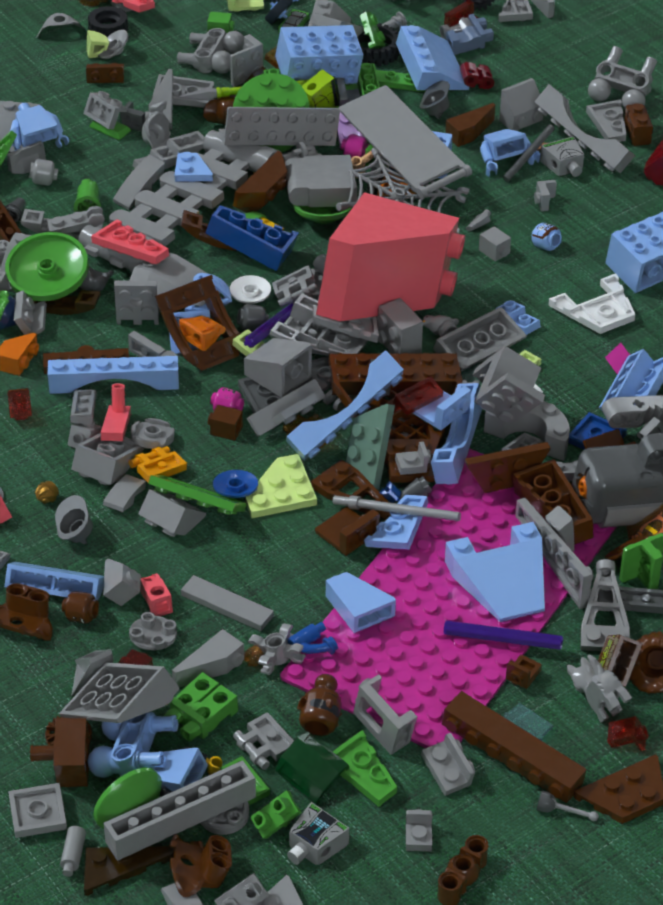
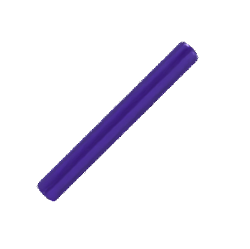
M289 304L247 335L244 345L253 348L265 339L278 321L284 323L289 318L294 304Z
M448 620L444 624L445 635L561 650L563 645V636Z

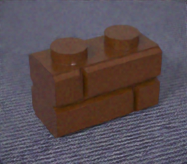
M639 103L627 105L624 122L632 145L651 144L653 125L645 105Z

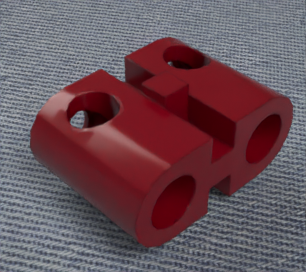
M471 62L461 64L460 72L465 85L475 87L478 84V87L481 89H490L494 86L495 82L488 66L479 64L476 67V64Z

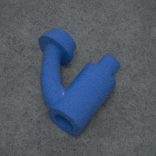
M323 622L316 625L311 623L287 639L290 645L295 643L303 645L304 648L301 652L307 654L328 652L332 655L338 649L336 641L331 636L322 639L321 644H311L321 637L320 633L326 630Z

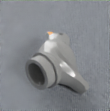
M426 315L423 318V325L440 337L456 330V326L459 323L457 318L451 319L444 315Z

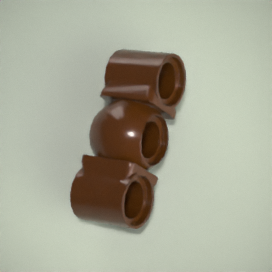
M472 835L468 837L465 846L460 849V854L455 855L449 860L445 872L439 876L437 898L441 904H458L461 895L466 892V887L476 882L481 869L486 866L489 845L487 839L483 836Z

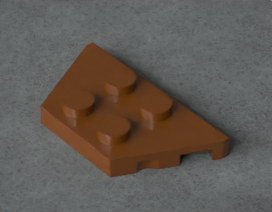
M548 442L465 458V463L483 491L489 493L514 487L513 473L541 464L551 448Z
M656 754L577 789L574 792V798L579 802L583 799L593 804L594 810L609 815L611 819L621 824L663 805V781L658 756Z

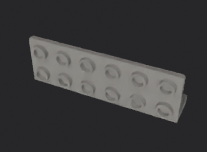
M228 107L225 129H219L218 136L224 145H297V143L303 142L305 146H335L340 110L338 108Z

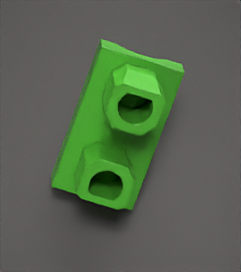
M286 790L253 814L251 820L262 838L267 839L283 826L287 827L291 820L302 812L294 802L291 792Z

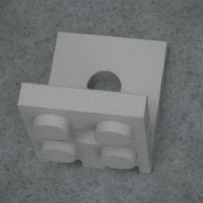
M115 280L114 292L117 325H121V320H133L134 325H142V320H154V325H159L160 309L155 298L158 295L157 281ZM137 297L140 298L141 301L132 300V298Z

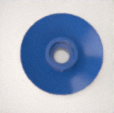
M229 470L218 474L214 478L213 488L222 496L241 498L251 495L257 490L258 479L247 471Z

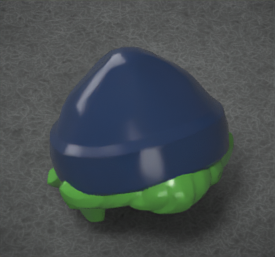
M7 290L0 291V330L17 325L14 321L16 300Z

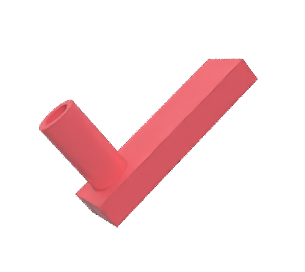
M117 383L112 385V405L108 407L102 426L101 441L124 440L131 415V406H125L124 384Z

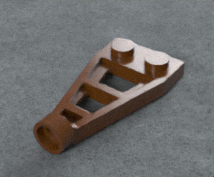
M342 459L311 481L313 490L329 500H333L335 495L350 497L351 495L340 492L339 489L352 481L360 489L351 495L362 498L369 494L375 499L374 501L388 502L358 469ZM360 508L358 511L368 513L371 509ZM375 510L380 514L379 519L382 518L386 521L390 516V512Z

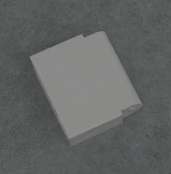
M350 155L303 156V158H291L286 161L287 189L289 200L293 205L336 207V204L339 202H348L351 190L349 169L353 170ZM355 176L354 192L351 202H357V184Z

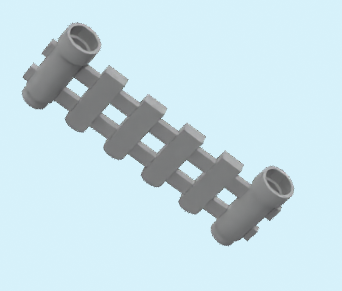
M211 130L206 134L203 141V149L207 153L204 155L199 154V156L213 173V181H208L205 184L202 182H175V172H165L160 176V189L154 193L149 190H143L137 193L135 196L136 208L130 212L122 209L114 211L109 216L110 223L118 219L122 221L124 227L129 225L133 228V232L143 233L147 240L153 239L163 246H167L175 239V233L172 229L176 225L181 226L184 210L199 214V210L196 209L201 205L213 209L224 200V191L222 189L225 186L237 190L248 180V172L246 170L255 173L279 150L262 145H224L218 136L219 132ZM220 160L226 161L231 164H225L223 162H220ZM175 195L186 198L181 203L171 200ZM153 214L161 219L155 223L146 218ZM87 225L82 229L78 241L83 245L87 254L110 261V264L120 268L124 267L130 270V272H133L134 267L143 262L141 259H136L92 243L91 236L103 229L102 227Z

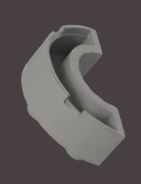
M543 401L512 424L503 422L491 412H485V433L502 439L515 432L533 433L539 436L543 442H548L551 448L547 454L548 456L562 461L565 460L568 451L570 427L565 415L554 404Z

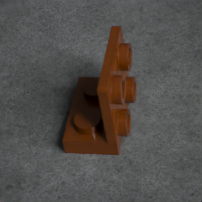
M345 507L317 526L315 533L347 556L365 543L364 539L368 535L372 536L377 531L376 526L379 524L380 514L372 509L360 516L353 510Z

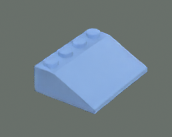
M409 25L400 27L396 45L416 90H427L439 81H447L450 84L449 90H469V86L464 84L460 66L447 40L419 26Z

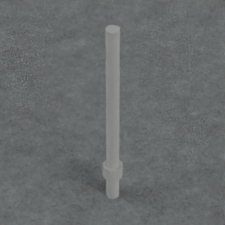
M335 495L332 500L334 505L348 506L349 509L354 510L364 508L452 521L461 520V512L366 500L360 496L351 495L350 497Z

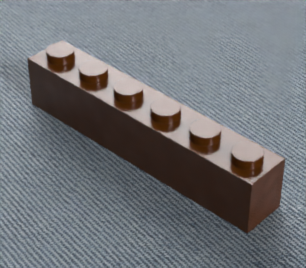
M463 691L444 709L442 725L449 731L455 732L466 739L471 745L482 749L490 757L504 763L512 771L523 775L531 783L540 786L554 795L555 798H559L567 803L574 795L575 790L583 785L586 768Z

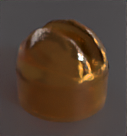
M253 645L244 653V660L248 661L249 666L260 665L258 660L264 654L257 645Z

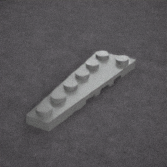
M526 498L517 500L516 518L520 524L534 522L542 537L543 557L578 608H586L591 594V581L593 580L591 568L589 566L586 567Z

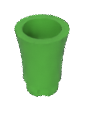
M90 179L82 180L77 189V197L73 207L74 212L87 211L92 206L101 207L99 188L95 181Z

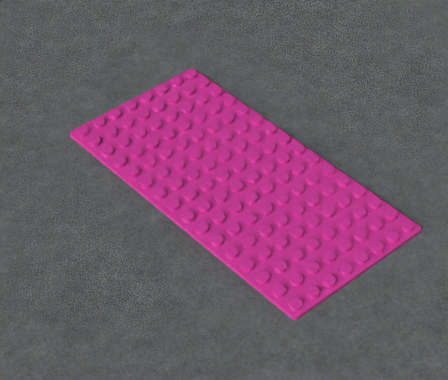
M469 448L466 458L484 454ZM464 463L457 484H435L432 488L433 491L427 497V508L461 512V520L452 521L422 517L409 550L383 548L359 577V579L396 599L395 616L353 633L340 614L333 608L323 621L326 630L320 633L321 637L311 644H321L322 639L331 636L338 645L335 653L331 655L328 652L314 654L301 652L300 654L306 655L304 661L301 664L290 661L280 673L282 681L305 692L315 688V680L319 675L329 674L334 676L338 683L336 692L341 697V709L354 714L359 685L365 679H372L379 674L382 680L378 694L399 717L410 710L415 713L417 720L410 741L424 748L444 741L445 735L448 733H452L454 739H458L461 743L463 737L449 731L442 725L444 709L461 691L487 706L506 681L508 662H515L520 654L524 655L530 647L445 635V621L540 633L569 594L543 557L545 611L499 622L452 577L445 563L446 542L468 537L476 553L510 545L512 526L521 525L516 518L517 500L521 498L514 493V487L485 493L468 469L466 463ZM593 524L594 538L575 544L573 553L586 567L589 566L617 527L600 528L598 524ZM371 706L366 711L382 727L383 719Z

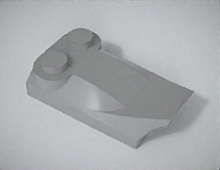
M158 75L152 98L165 75ZM173 76V105L204 108L209 102L208 100L179 98V96L206 87L215 88L214 82Z

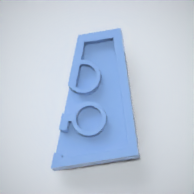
M405 495L397 504L427 508L428 499L427 496ZM390 512L389 518L376 526L377 531L372 536L368 535L364 539L365 546L409 550L423 516Z

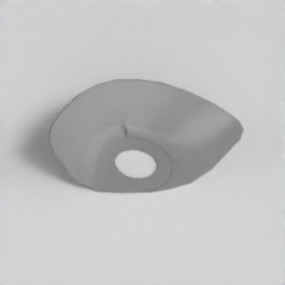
M55 13L47 18L39 33L47 26L73 24L83 29L84 27L69 15Z

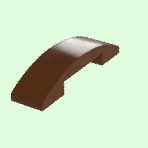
M187 210L183 211L181 226L192 236L218 248L238 251L205 234L208 224L202 222V215Z

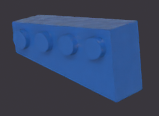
M220 205L212 214L205 234L277 271L293 250L299 232L293 230L291 233L283 231L281 226L275 224L272 227L263 224L261 219L246 218L244 213Z

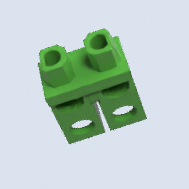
M202 672L170 702V709L164 716L176 715L178 724L184 725L180 728V732L187 741L190 742L197 736L205 739L208 736V732L213 731L219 722L228 715L232 717L238 712L237 695L224 686H219L217 681Z

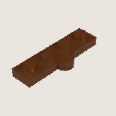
M84 345L79 347L77 351L43 353L44 374H48V360L128 358L129 350L128 348L94 350L92 346Z

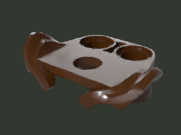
M18 583L7 586L6 603L0 605V628L27 636H35L45 641L51 640L53 628L48 619L49 593ZM14 620H19V621H22L23 623H22V624H19V625H15V624H12L11 622L14 621Z
M176 834L172 837L170 847L173 848L174 858L170 860V867L180 895L190 897L196 894L202 887L219 888L232 865L229 841L222 836L212 835L206 846L203 847V842L201 841L186 842ZM181 859L189 860L193 866L184 864Z

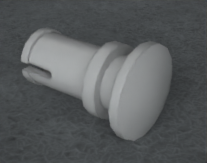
M397 12L396 16L391 17V20L383 23L382 26L386 24L389 25V28L393 27L394 30H399L401 26H407V20L403 13Z

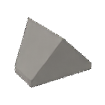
M111 649L96 650L75 660L77 665L71 696L76 695L105 662L113 663Z

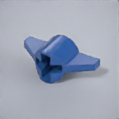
M390 481L379 492L391 503L400 501L401 491Z

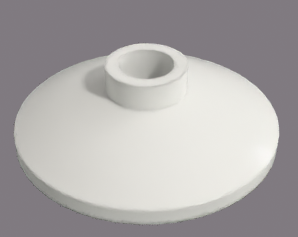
M242 276L231 283L230 292L235 300L241 303L254 304L262 302L269 297L271 285L266 279L259 276Z

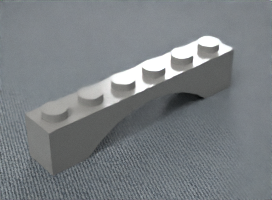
M550 84L534 101L540 106L537 110L545 116L551 115L553 117L551 121L558 127L562 125L566 128L564 132L568 136H576L579 139L577 142L585 150L589 147L592 150L590 154L598 161L601 158L606 161L604 166L610 171L616 170L621 173L635 157L631 151L616 139H600L584 133L573 119L569 100Z

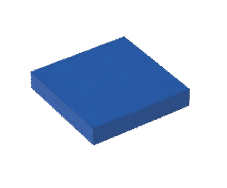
M589 412L569 433L568 443L585 450L583 440L615 429L620 430L623 439L627 434V429L612 428L606 419Z

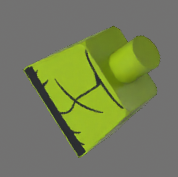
M323 69L302 85L307 94L310 108H334L339 105L335 78Z

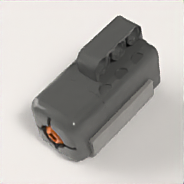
M663 433L646 435L639 444L593 447L582 451L571 486L592 517L593 524H598L600 528L642 525L656 517L663 510ZM656 520L652 523H661V521Z

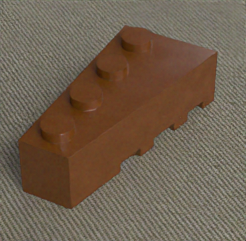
M555 459L513 473L514 493L521 499L526 498L546 522L545 516L557 506H560L572 517L574 545L594 538L593 519Z

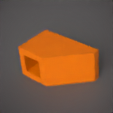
M36 333L5 340L1 344L0 371L20 376L24 369L28 368L31 359L39 351Z

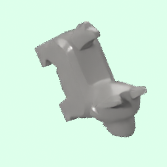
M588 655V660L584 657L580 659L581 666L578 668L567 665V672L572 678L575 689L580 693L585 692L588 703L597 714L600 723L609 719L604 707L609 710L612 716H615L623 710L618 698L620 697L624 703H628L632 697L613 672L605 670L595 657Z

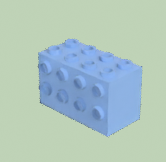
M353 25L281 27L275 57L281 74L291 77L295 81L311 79L323 69L335 78V84L336 78H344L345 84H357L363 52Z
M663 211L611 234L605 263L634 293L663 281Z

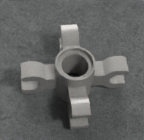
M284 623L279 633L269 634L265 639L253 634L248 640L249 644H254L250 650L251 653L257 655L265 653L258 660V664L264 665L260 671L262 674L270 675L275 665H282L289 659L298 664L304 661L306 655L300 654L304 648L303 645L298 643L290 645L287 641L289 637L294 635L290 633L293 625Z

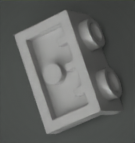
M90 92L83 114L107 129H114L119 112H127L128 108L123 106L120 100L110 98V94L107 92Z
M23 290L16 293L14 321L24 335L30 333L39 334L45 330L47 304L45 301L34 304L33 299L28 297Z
M452 733L446 734L444 741L421 751L424 762L444 796L472 784L475 775L474 765L470 760L466 759L461 743L458 739H454Z

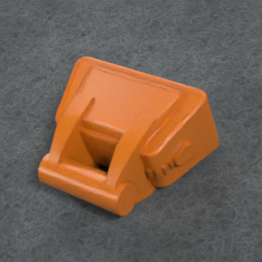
M205 316L179 319V327L186 341L202 351L207 350L226 330L224 326Z

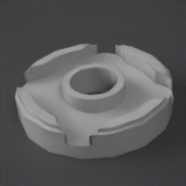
M148 418L145 419V422L140 423V421H137L132 425L130 437L138 446L150 449L156 447L163 448L169 446L174 441L175 430L164 420Z

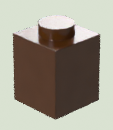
M217 405L215 411L211 412L208 417L210 435L235 441L243 427V411Z

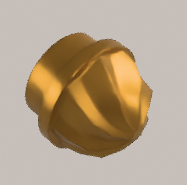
M51 481L41 482L35 491L36 498L44 504L52 503L56 500L59 490Z

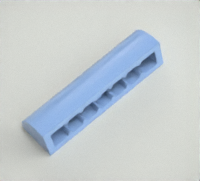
M12 562L7 564L4 587L18 583L47 591L50 595L68 597L72 591L92 593L95 599L99 600L104 587V576Z

